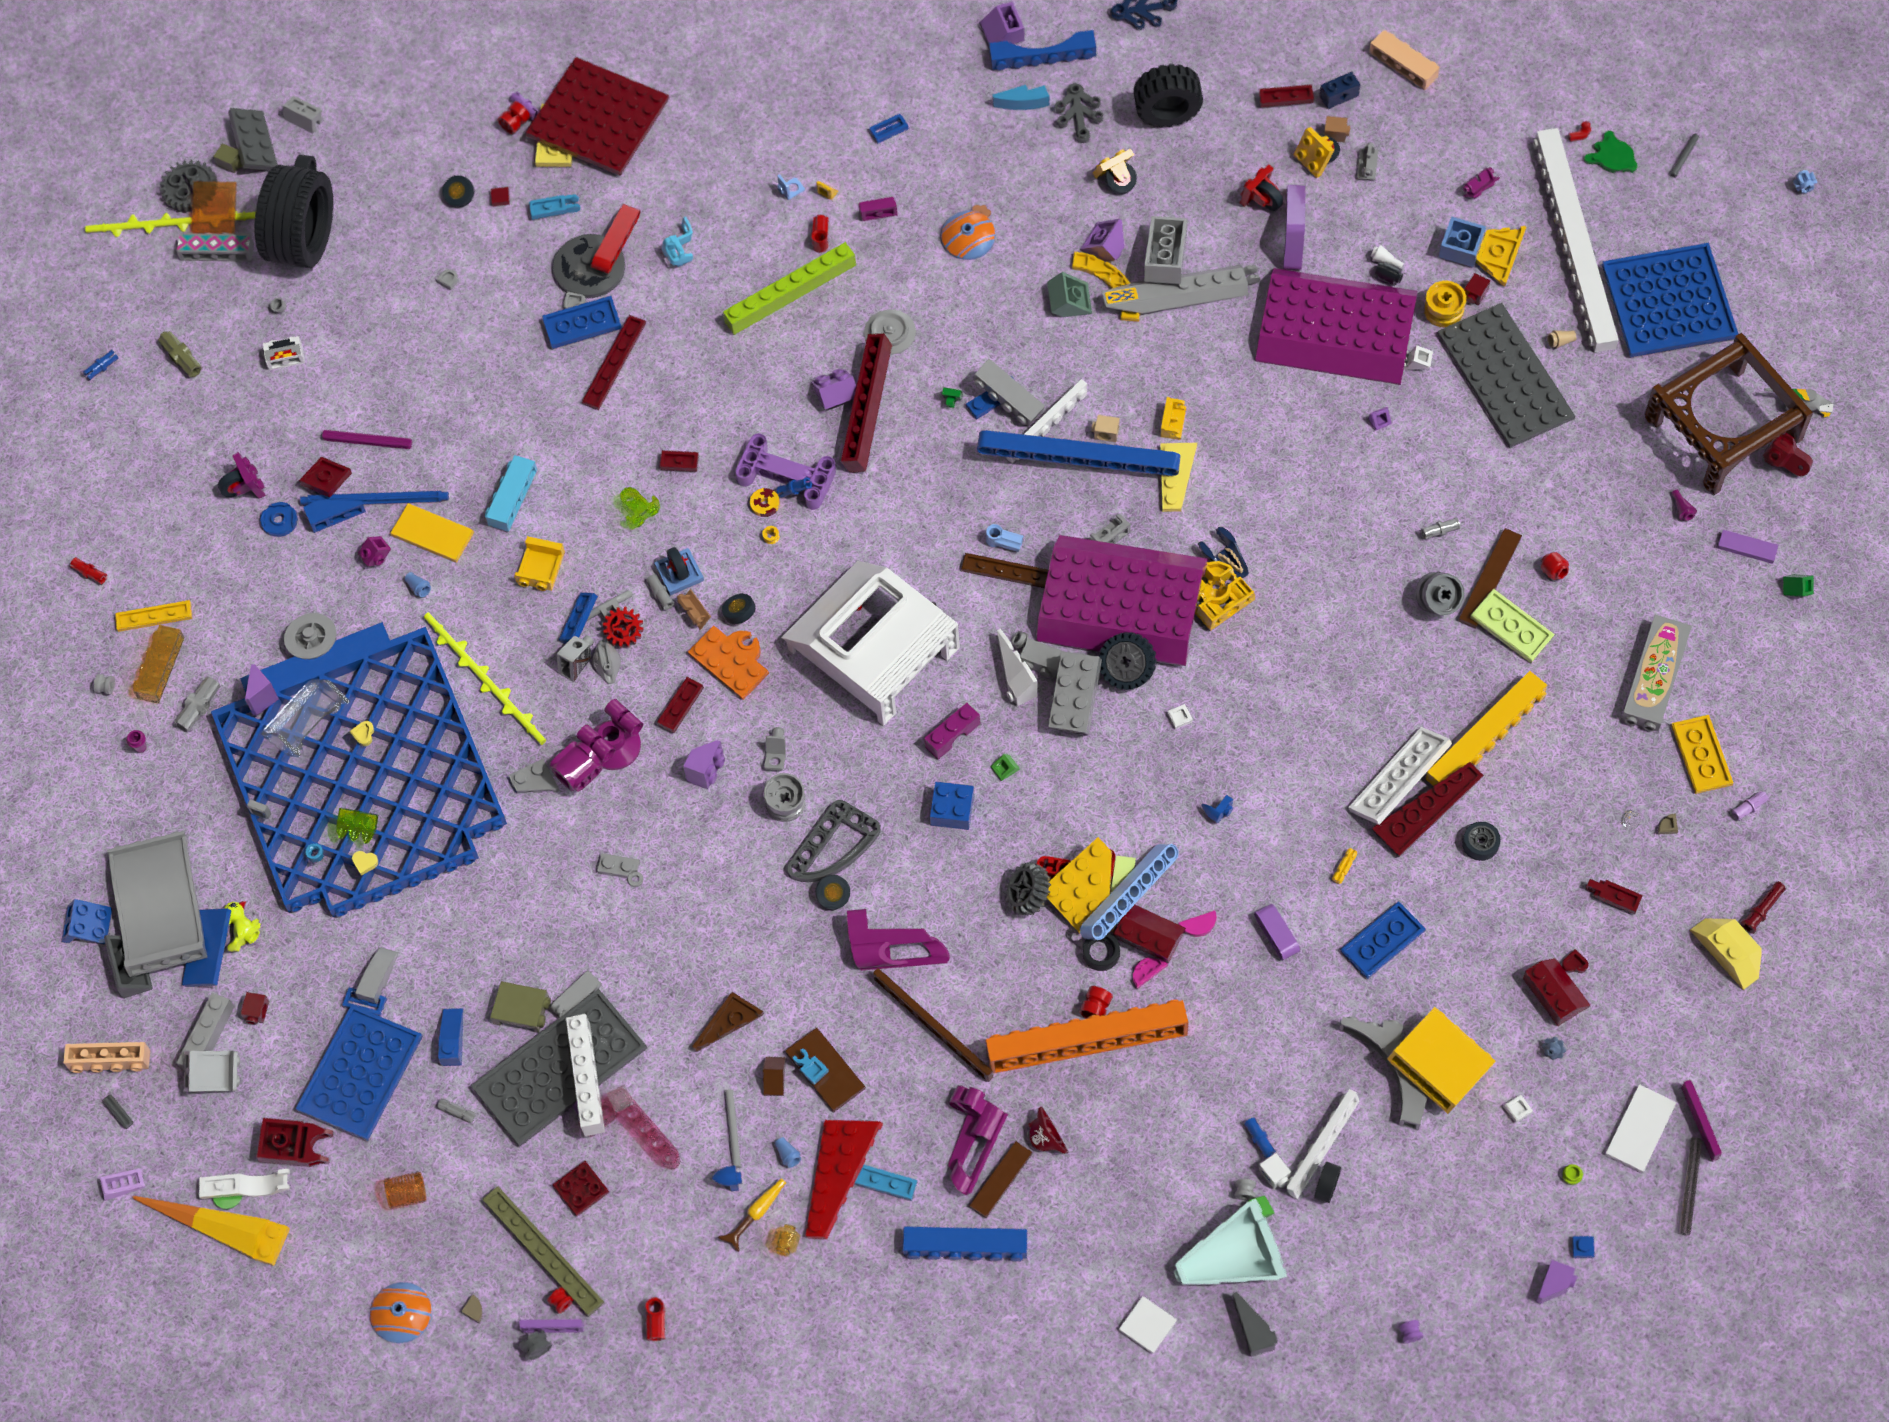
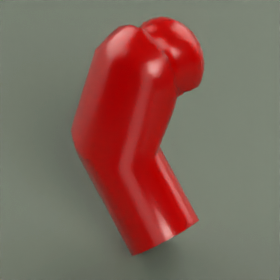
M1583 121L1579 131L1568 134L1569 141L1586 139L1592 130L1591 123Z

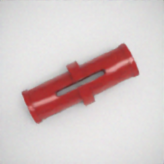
M77 557L72 559L70 568L80 572L85 578H91L99 584H103L106 581L107 574L95 568L93 564H87Z

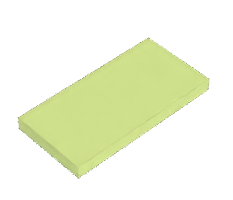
M1495 589L1489 593L1470 616L1472 620L1530 663L1534 661L1555 635Z

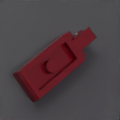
M1589 879L1585 890L1594 893L1595 898L1634 915L1643 895L1608 880L1597 882Z

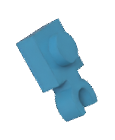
M801 1049L800 1051L804 1058L798 1059L794 1056L793 1060L795 1064L803 1066L800 1068V1072L815 1085L829 1070L815 1056L809 1059L807 1051Z

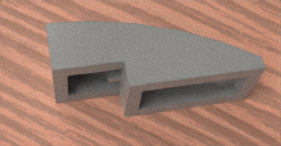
M382 947L378 949L355 994L358 999L377 1004L382 989L387 985L399 952Z

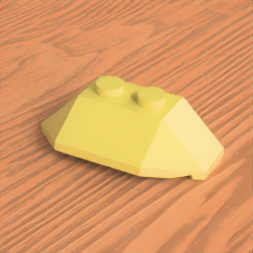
M1705 918L1690 929L1693 935L1743 990L1759 979L1762 948L1735 919Z

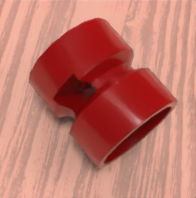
M514 101L507 108V111H504L497 118V121L506 132L514 135L521 128V125H524L530 119L531 115L521 103Z
M1090 986L1086 993V1001H1083L1079 1014L1086 1019L1092 1015L1105 1016L1107 1013L1105 1008H1108L1113 995L1101 987Z

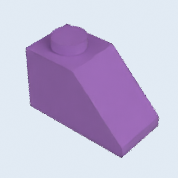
M1551 1260L1537 1303H1544L1567 1293L1569 1287L1573 1288L1577 1276L1574 1275L1576 1268Z

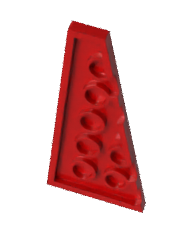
M824 1120L806 1230V1237L808 1239H828L838 1218L837 1214L842 1204L844 1205L847 1200L846 1196L850 1187L853 1188L866 1161L865 1157L870 1147H873L874 1138L878 1130H881L883 1126L881 1121Z

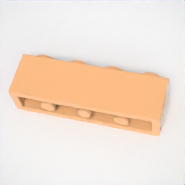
M1383 30L1371 42L1370 53L1422 89L1426 90L1438 78L1440 67L1435 62L1428 60L1422 53L1415 51L1407 43L1397 39L1392 33Z

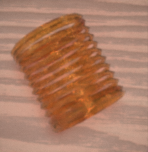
M420 1171L384 1179L386 1199L391 1210L398 1208V1206L400 1208L401 1205L402 1207L408 1204L410 1206L411 1203L414 1205V1202L415 1204L426 1202V1190Z

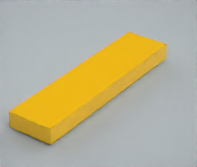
M190 600L115 613L118 632L193 619Z

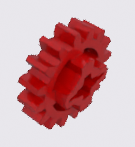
M617 607V612L614 613L611 610L610 617L605 616L607 622L603 623V627L607 629L603 630V634L608 635L606 637L607 641L613 640V646L619 643L620 648H622L623 644H626L629 648L630 642L637 644L636 638L641 639L642 635L639 632L644 631V628L641 627L643 620H638L640 614L634 615V609L628 612L627 607H624L623 611H620V608ZM617 618L616 623L611 626L612 621ZM624 624L626 630H622V628H620V625ZM636 629L634 634L629 636L630 632Z

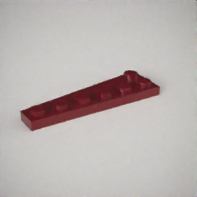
M1468 762L1445 780L1440 781L1433 788L1418 796L1417 799L1387 817L1380 825L1374 826L1372 830L1400 857L1475 786L1484 775L1471 762Z

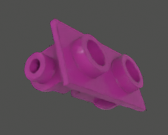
M1491 167L1485 168L1477 174L1479 181L1476 177H1473L1464 184L1463 190L1466 194L1463 196L1473 199L1479 197L1485 189L1493 187L1500 177L1493 176L1494 170Z

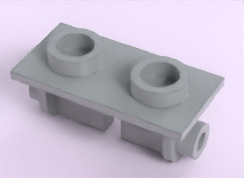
M1367 143L1364 148L1360 149L1357 179H1376L1378 149H1375L1373 143Z

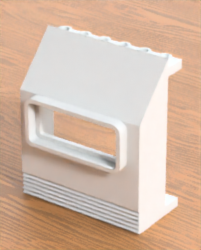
M857 561L781 637L787 642L788 650L794 654L796 650L874 711L877 714L878 722L882 726L896 714L895 696L941 650V657L948 661L960 648L957 622L952 620L951 617L946 615L887 567ZM881 587L898 602L849 652H846L829 637Z

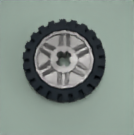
M1124 632L1106 641L1099 655L1102 659L1100 672L1104 675V679L1109 681L1110 685L1124 690L1135 689L1145 684L1152 677L1157 663V658H1155L1156 652L1153 650L1152 644L1148 642L1149 640L1143 638L1140 634ZM1124 659H1130L1131 663H1125Z

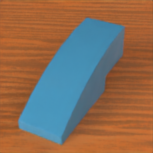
M1026 85L992 95L993 106L1001 109L1031 110L1050 106V96L1045 85L1030 90L1027 89Z

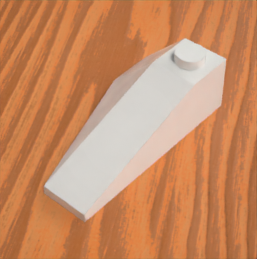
M999 629L997 630V637L1008 688L1006 693L1011 702L1014 701L1018 707L1037 697V680L1026 662L1021 661L1018 651L1013 652L1011 642L1003 631Z

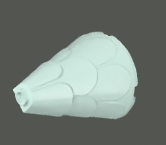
M1256 1199L1247 1202L1225 1223L1223 1222L1205 1240L1197 1243L1175 1264L1177 1270L1174 1271L1177 1281H1182L1183 1285H1216L1221 1282L1279 1280L1287 1277L1286 1270L1282 1266L1284 1263L1276 1241Z

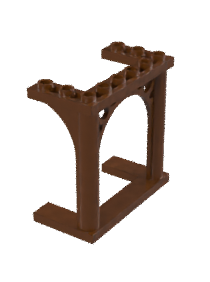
M1742 332L1736 335L1734 343L1662 387L1659 383L1653 386L1645 411L1646 420L1656 428L1662 425L1664 416L1670 419L1675 429L1685 436L1688 444L1698 451L1700 458L1705 459L1708 467L1703 479V485L1707 491H1711L1714 495L1721 491L1725 477L1733 468L1750 454L1787 432L1794 437L1796 443L1801 442L1813 415L1809 407ZM1747 363H1749L1789 410L1746 436L1727 438L1709 432L1699 424L1693 414L1691 406L1693 392L1701 382L1727 366L1738 377L1745 372ZM1682 399L1686 401L1687 404L1684 406H1678L1674 402V400ZM1719 441L1723 444L1722 451L1718 452L1714 448L1715 442ZM1728 443H1732L1733 446H1730L1728 450Z

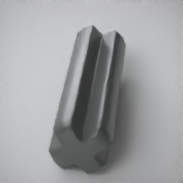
M108 1095L103 1099L105 1105L125 1129L133 1125V1120L112 1095Z

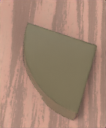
M1676 813L1666 816L1661 821L1658 827V835L1678 833Z
M472 1295L461 1312L477 1323H480L483 1316L482 1305L479 1299Z

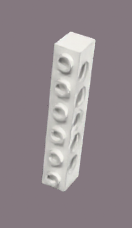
M586 1014L567 1017L581 1129L585 1136L605 1133L590 1022Z

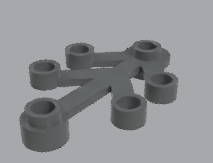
M1072 83L1067 87L1065 98L1055 103V110L1058 113H1063L1066 110V106L1073 100L1074 105L1065 115L1058 117V126L1066 127L1071 118L1076 114L1078 125L1076 140L1083 144L1090 140V132L1085 128L1083 113L1092 118L1095 123L1103 121V113L1086 107L1081 103V99L1089 103L1094 109L1100 107L1101 99L1097 96L1091 97L1086 94L1081 84Z

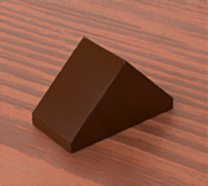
M765 1057L763 1067L764 1096H784L786 1057Z

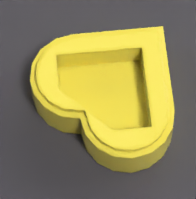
M363 721L350 730V734L361 746H368L372 743L371 735L374 733V727L371 722Z
M357 851L352 856L353 863L361 876L378 865V858L373 853L366 854L363 851Z

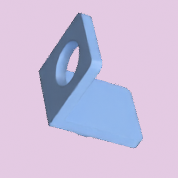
M780 174L777 175V188L788 200L805 191L804 186L796 177L786 182ZM789 185H798V190L791 192Z

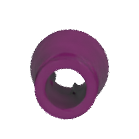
M133 730L128 734L127 744L138 753H143L147 749L145 734L139 730Z

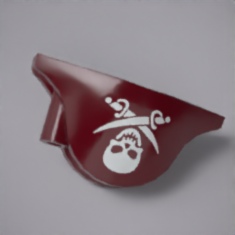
M1039 1107L1037 1118L1028 1123L1031 1144L1040 1151L1056 1150L1063 1154L1069 1153L1043 1107Z

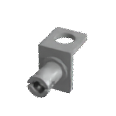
M781 727L773 728L772 736H766V759L764 765L766 770L782 771L784 769L786 744L785 737H783L785 732ZM772 759L780 760L778 765H771L769 762Z

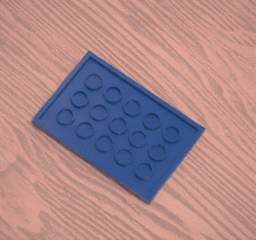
M351 1005L296 1107L297 1112L368 1141L423 1035Z

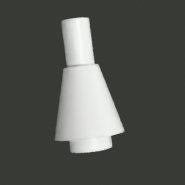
M1382 245L1379 247L1375 246L1371 254L1373 257L1372 261L1387 262L1399 268H1402L1404 264L1395 259Z

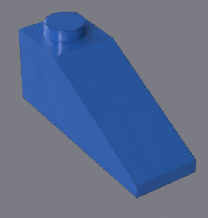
M319 500L310 502L303 507L314 533L366 512L362 501Z
M463 1008L443 1009L438 1059L442 1066H462Z

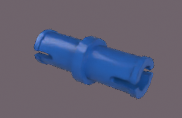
M110 350L100 359L94 360L95 363L83 370V374L86 376L90 373L86 378L91 380L101 371H106V367L118 360L117 354L114 355L115 352Z
M808 477L798 481H789L788 484L777 487V494L783 492L778 495L781 498L791 494L797 495L800 491L810 489L812 481L806 483V481L810 480Z
M1256 1118L1248 1119L1244 1125L1253 1137V1143L1258 1145L1264 1158L1271 1157L1275 1154L1276 1150L1269 1142L1267 1133L1261 1129Z

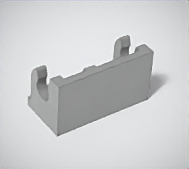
M292 96L283 105L284 120L312 134L316 131V122L318 124L322 123V109L298 97Z
M1117 514L1111 523L1096 534L1092 533L1089 540L1116 544L1131 532V524L1122 515Z

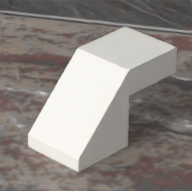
M1416 345L1411 351L1406 353L1404 370L1429 369L1433 351Z

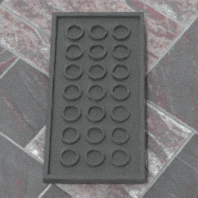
M1499 303L1438 330L1437 335L1509 448L1575 419V414L1503 303Z
M599 988L471 1085L472 1089L519 1147L565 1113L577 1101L567 1017L586 1014L590 1022L599 1086L647 1049L646 1044Z

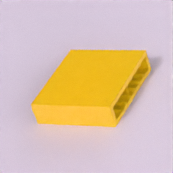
M1436 1007L1427 1014L1387 1058L1392 1065L1447 1114L1452 1111L1496 1062L1488 1052H1485L1459 1026L1451 1022Z

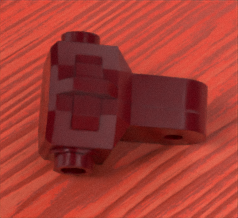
M1784 433L1772 440L1763 453L1765 462L1771 466L1785 467L1797 476L1807 475L1813 465L1811 456L1799 449L1796 441H1794V437L1788 433Z

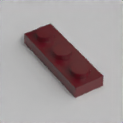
M1312 84L1259 89L1261 107L1314 103Z
M686 677L657 721L658 726L675 733L704 689L703 684Z

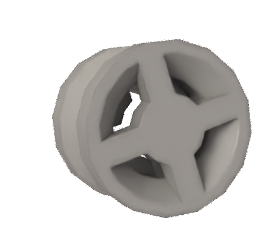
M98 674L94 681V691L97 693L105 692L111 695L115 687V677H104V675Z
M1251 1179L1236 1180L1237 1191L1235 1192V1198L1239 1200L1254 1199L1256 1181Z

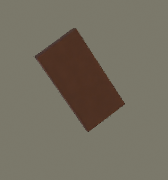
M815 1028L785 1051L795 1064L793 1057L796 1056L798 1059H803L804 1055L801 1054L800 1050L804 1049L807 1051L809 1059L815 1056L828 1068L829 1072L815 1085L810 1081L809 1083L833 1112H836L866 1089L865 1085L818 1028ZM795 1064L799 1070L803 1067Z

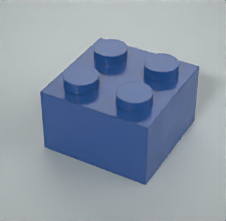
M935 781L930 813L931 826L969 830L974 801V786Z

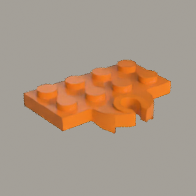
M713 625L688 651L691 657L743 700L769 674V671L757 662L761 654L757 637L753 639L751 645H743V642L752 636L749 631L740 630L726 636Z

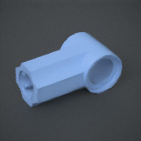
M997 524L988 526L986 530V543L988 546H1000L1019 552L1024 538L1023 535L1003 530Z

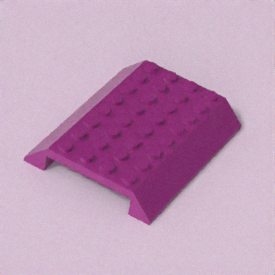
M1274 268L1271 275L1255 362L1401 385L1418 291Z
M1059 535L1053 548L1040 607L1037 641L1100 652L1106 641L1111 637L1124 632H1133L1149 640L1148 642L1152 644L1153 650L1156 652L1155 658H1157V662L1186 666L1194 615L1208 559Z

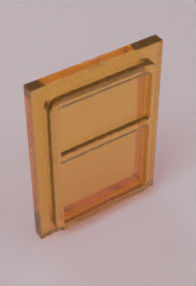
M194 181L191 233L235 234L237 182Z

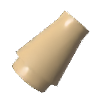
M1553 330L1547 336L1548 344L1551 348H1559L1576 341V333L1574 330Z

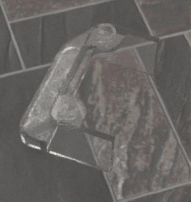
M312 679L302 687L266 726L261 735L289 757L299 758L301 756L300 752L303 750L302 740L326 714L337 713L341 708V704H348L350 700L329 680Z

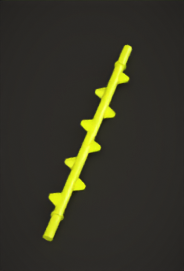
M230 208L227 214L205 216L201 209H197L194 217L171 219L168 213H164L160 220L138 221L135 215H131L127 222L85 226L86 233L112 231L115 237H119L122 230L144 228L150 234L154 227L178 225L180 230L185 232L189 224L211 223L214 228H217L223 221L255 219V212L243 211V213H237L234 208Z
M426 613L424 619L439 634L436 643L438 645L448 644L461 658L458 666H468L483 682L480 691L482 693L491 691L503 703L502 713L513 714L526 728V731L540 745H543L546 739L535 728L536 726L530 723L533 715L531 713L522 714L508 699L511 692L510 688L499 689L486 675L489 667L478 666L464 651L467 642H456L443 628L442 624H439L430 613Z

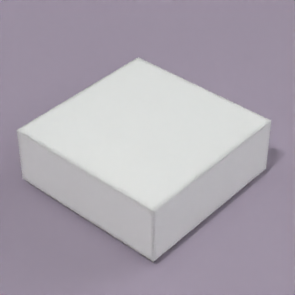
M1185 704L1167 711L1175 729L1193 722Z
M1522 1095L1504 1105L1505 1110L1515 1123L1533 1112Z

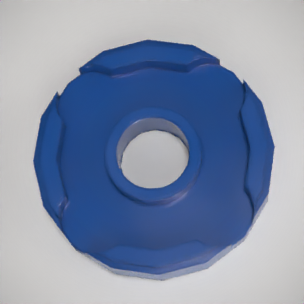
M276 502L270 504L266 510H263L260 521L262 528L267 534L274 537H282L295 529L298 516L296 510L290 504ZM277 516L284 517L283 521L279 523L274 522V519Z

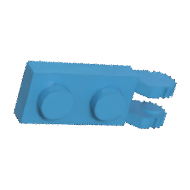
M577 194L559 195L529 201L531 218L533 220L567 214V212H578L581 210L580 204H577L579 196Z

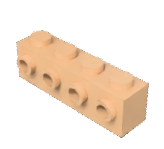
M145 1042L65 1044L64 1064L73 1073H82L84 1070L96 1073L103 1070L121 1072L123 1069L139 1072L142 1069H149L150 1049Z

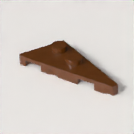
M731 992L696 1040L692 1049L696 1052L762 1017L764 1012L734 992Z

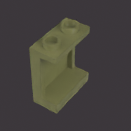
M501 981L491 1013V1021L493 1024L500 1026L501 1023L532 1028L536 1033H539L540 1028H543L545 1025L546 1016H544L546 1009H549L551 998L547 990Z

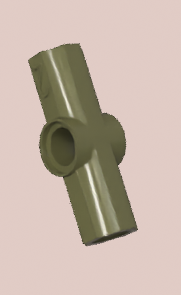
M171 331L161 333L158 341L168 352L172 361L177 366L179 365L189 377L199 375L202 366L192 356L189 348L183 342L181 343Z

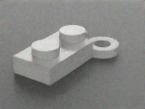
M601 854L597 870L598 874L628 878L629 884L633 887L640 886L644 880L642 874L638 872L639 859ZM637 876L639 877V881L633 882L632 878Z

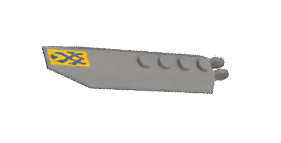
M1241 265L1182 274L1181 284L1141 281L1104 290L1102 295L1106 308L1145 314L1249 295L1248 285L1259 282L1261 278L1259 274L1250 275L1258 271L1256 265H1248L1244 268Z

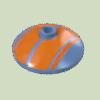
M962 211L951 216L944 224L941 234L942 243L947 252L956 258L964 260L977 259L984 256L992 248L995 241V229L991 220L984 214L977 211Z
M407 1282L394 1283L381 1290L375 1297L370 1310V1319L374 1330L381 1338L392 1343H406L418 1338L427 1329L432 1317V1305L428 1295L417 1285ZM402 1306L401 1311H395L396 1307Z

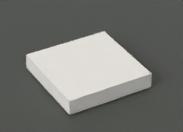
M1142 1296L1119 1328V1331L1154 1354L1177 1322V1319Z

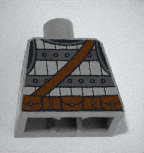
M585 635L583 639L573 636L557 653L558 674L572 682L576 680L591 659L590 647L594 640L590 636Z

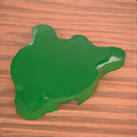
M1610 130L1605 132L1604 140L1595 143L1594 149L1598 152L1586 154L1584 158L1586 164L1599 165L1611 173L1616 171L1633 173L1637 170L1638 166L1631 146L1617 139L1614 132Z

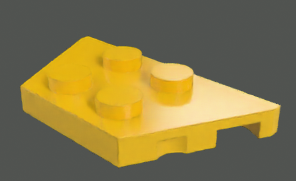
M1526 226L1510 230V227L1500 230L1489 229L1485 233L1475 263L1502 286H1506L1524 237Z

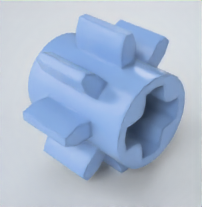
M1803 170L1796 174V179L1793 182L1797 191L1801 190L1802 193H1808L1815 188L1814 184L1817 183L1813 172L1809 173V171Z

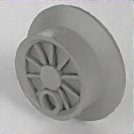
M304 614L293 620L287 627L284 635L285 646L289 653L297 658H318L326 654L334 645L337 636L336 627L333 621L323 614Z

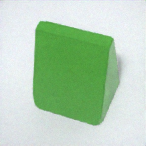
M1003 754L990 766L1001 781L1020 770L1019 766L1008 754Z
M1265 1195L1254 1198L1258 1201L1262 1209V1215L1265 1218L1275 1214Z

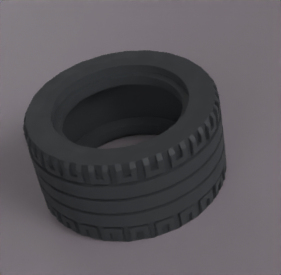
M277 165L267 173L259 192L254 225L256 248L259 255L265 261L311 268L320 261L329 240L334 208L332 184L327 174L321 171L285 165Z

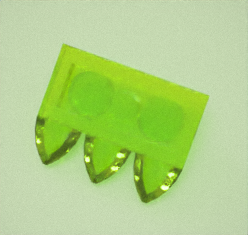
M342 807L339 808L336 825L338 837L342 839L349 830V836L354 842L362 832L364 843H369L373 835L376 834L379 815Z

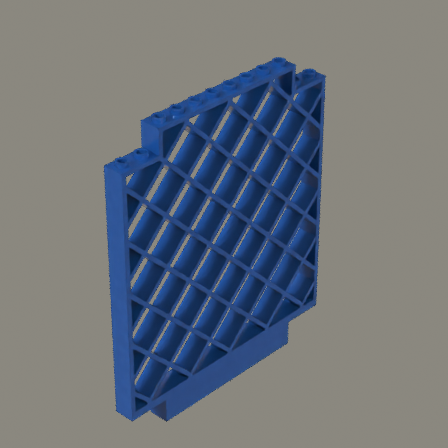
M381 622L335 640L332 648L318 658L300 659L292 657L260 670L271 682L278 697V700L269 706L262 720L246 715L251 710L245 698L211 711L246 805L250 800L249 793L258 797L256 800L258 803L266 805L267 801H271L288 807L278 829L259 822V816L251 814L249 810L288 912H297L303 906L317 904L321 899L325 898L332 917L344 916L352 909H361L367 903L381 901L384 896L398 894L404 888L418 886L421 881L435 879L441 873L456 870L458 866L474 863L479 857L471 838H480L486 832L499 830L507 824L426 626L390 640L384 624ZM403 652L396 667L378 662ZM414 652L434 658L426 678L405 671ZM370 669L391 676L381 696L361 689ZM358 670L351 685L335 680V678ZM439 672L445 685L435 682ZM249 675L240 678L245 693ZM400 680L421 687L412 706L391 699ZM314 687L307 703L290 697ZM326 687L346 693L337 713L317 707ZM430 690L451 698L442 717L420 710ZM356 697L377 704L368 720L374 727V733L371 736L393 743L383 763L363 757L362 754L366 746H361L358 742L353 752L332 746L341 726L353 729L361 723L346 717ZM282 704L302 711L292 731L272 724ZM386 708L407 715L397 735L376 728ZM455 710L461 724L451 721ZM311 715L332 722L322 742L302 735ZM415 719L437 726L428 745L406 738ZM237 722L257 728L247 749L228 742ZM446 729L467 737L458 756L436 749ZM267 732L288 739L278 759L257 753ZM297 743L318 750L308 770L287 763ZM401 747L423 754L413 774L392 767ZM471 750L477 763L467 760ZM233 754L243 757L238 766ZM327 754L348 761L338 781L317 774ZM432 758L453 765L444 785L422 778ZM252 761L273 768L263 788L243 782V778ZM357 765L378 772L368 792L347 785ZM462 768L483 776L474 796L452 789ZM282 772L303 779L293 799L272 792ZM387 775L408 783L399 803L377 796ZM312 783L333 790L323 810L302 803ZM418 786L439 794L429 814L408 807ZM487 790H489L494 803L483 800ZM342 794L363 800L354 821L333 814ZM448 797L469 804V808L460 825L438 818ZM373 804L394 812L384 832L363 825ZM478 808L498 815L470 827ZM298 811L318 818L308 840L288 833ZM403 815L425 823L415 844L393 836ZM329 822L346 828L349 831L339 851L319 844L324 851L323 855L334 859L325 879L321 880L303 873L309 861L305 852L308 845L318 844ZM434 826L455 834L446 855L424 847ZM263 833L273 836L269 847ZM359 833L380 842L374 852L378 858L377 867L362 876L354 892L333 883L343 863L355 866L352 856L348 853ZM464 837L467 838L471 849L456 855ZM283 840L304 848L294 869L275 863L273 860ZM389 844L410 852L400 873L379 866ZM419 855L438 862L411 873ZM279 874L289 877L284 887ZM374 874L393 880L366 892ZM298 881L317 887L315 890L290 899ZM331 892L347 898V900L332 905L328 893Z

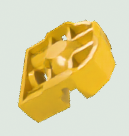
M1221 561L1207 562L1205 577L1208 579V583L1205 584L1203 580L1201 581L1198 601L1202 598L1204 602L1198 605V608L1196 607L1195 614L1212 631L1255 600V592L1241 577H1236L1233 568L1229 564ZM1231 578L1233 582L1226 586L1225 582ZM1212 585H1219L1220 588L1213 589ZM1230 597L1233 601L1227 603L1222 609L1220 605L1224 604Z

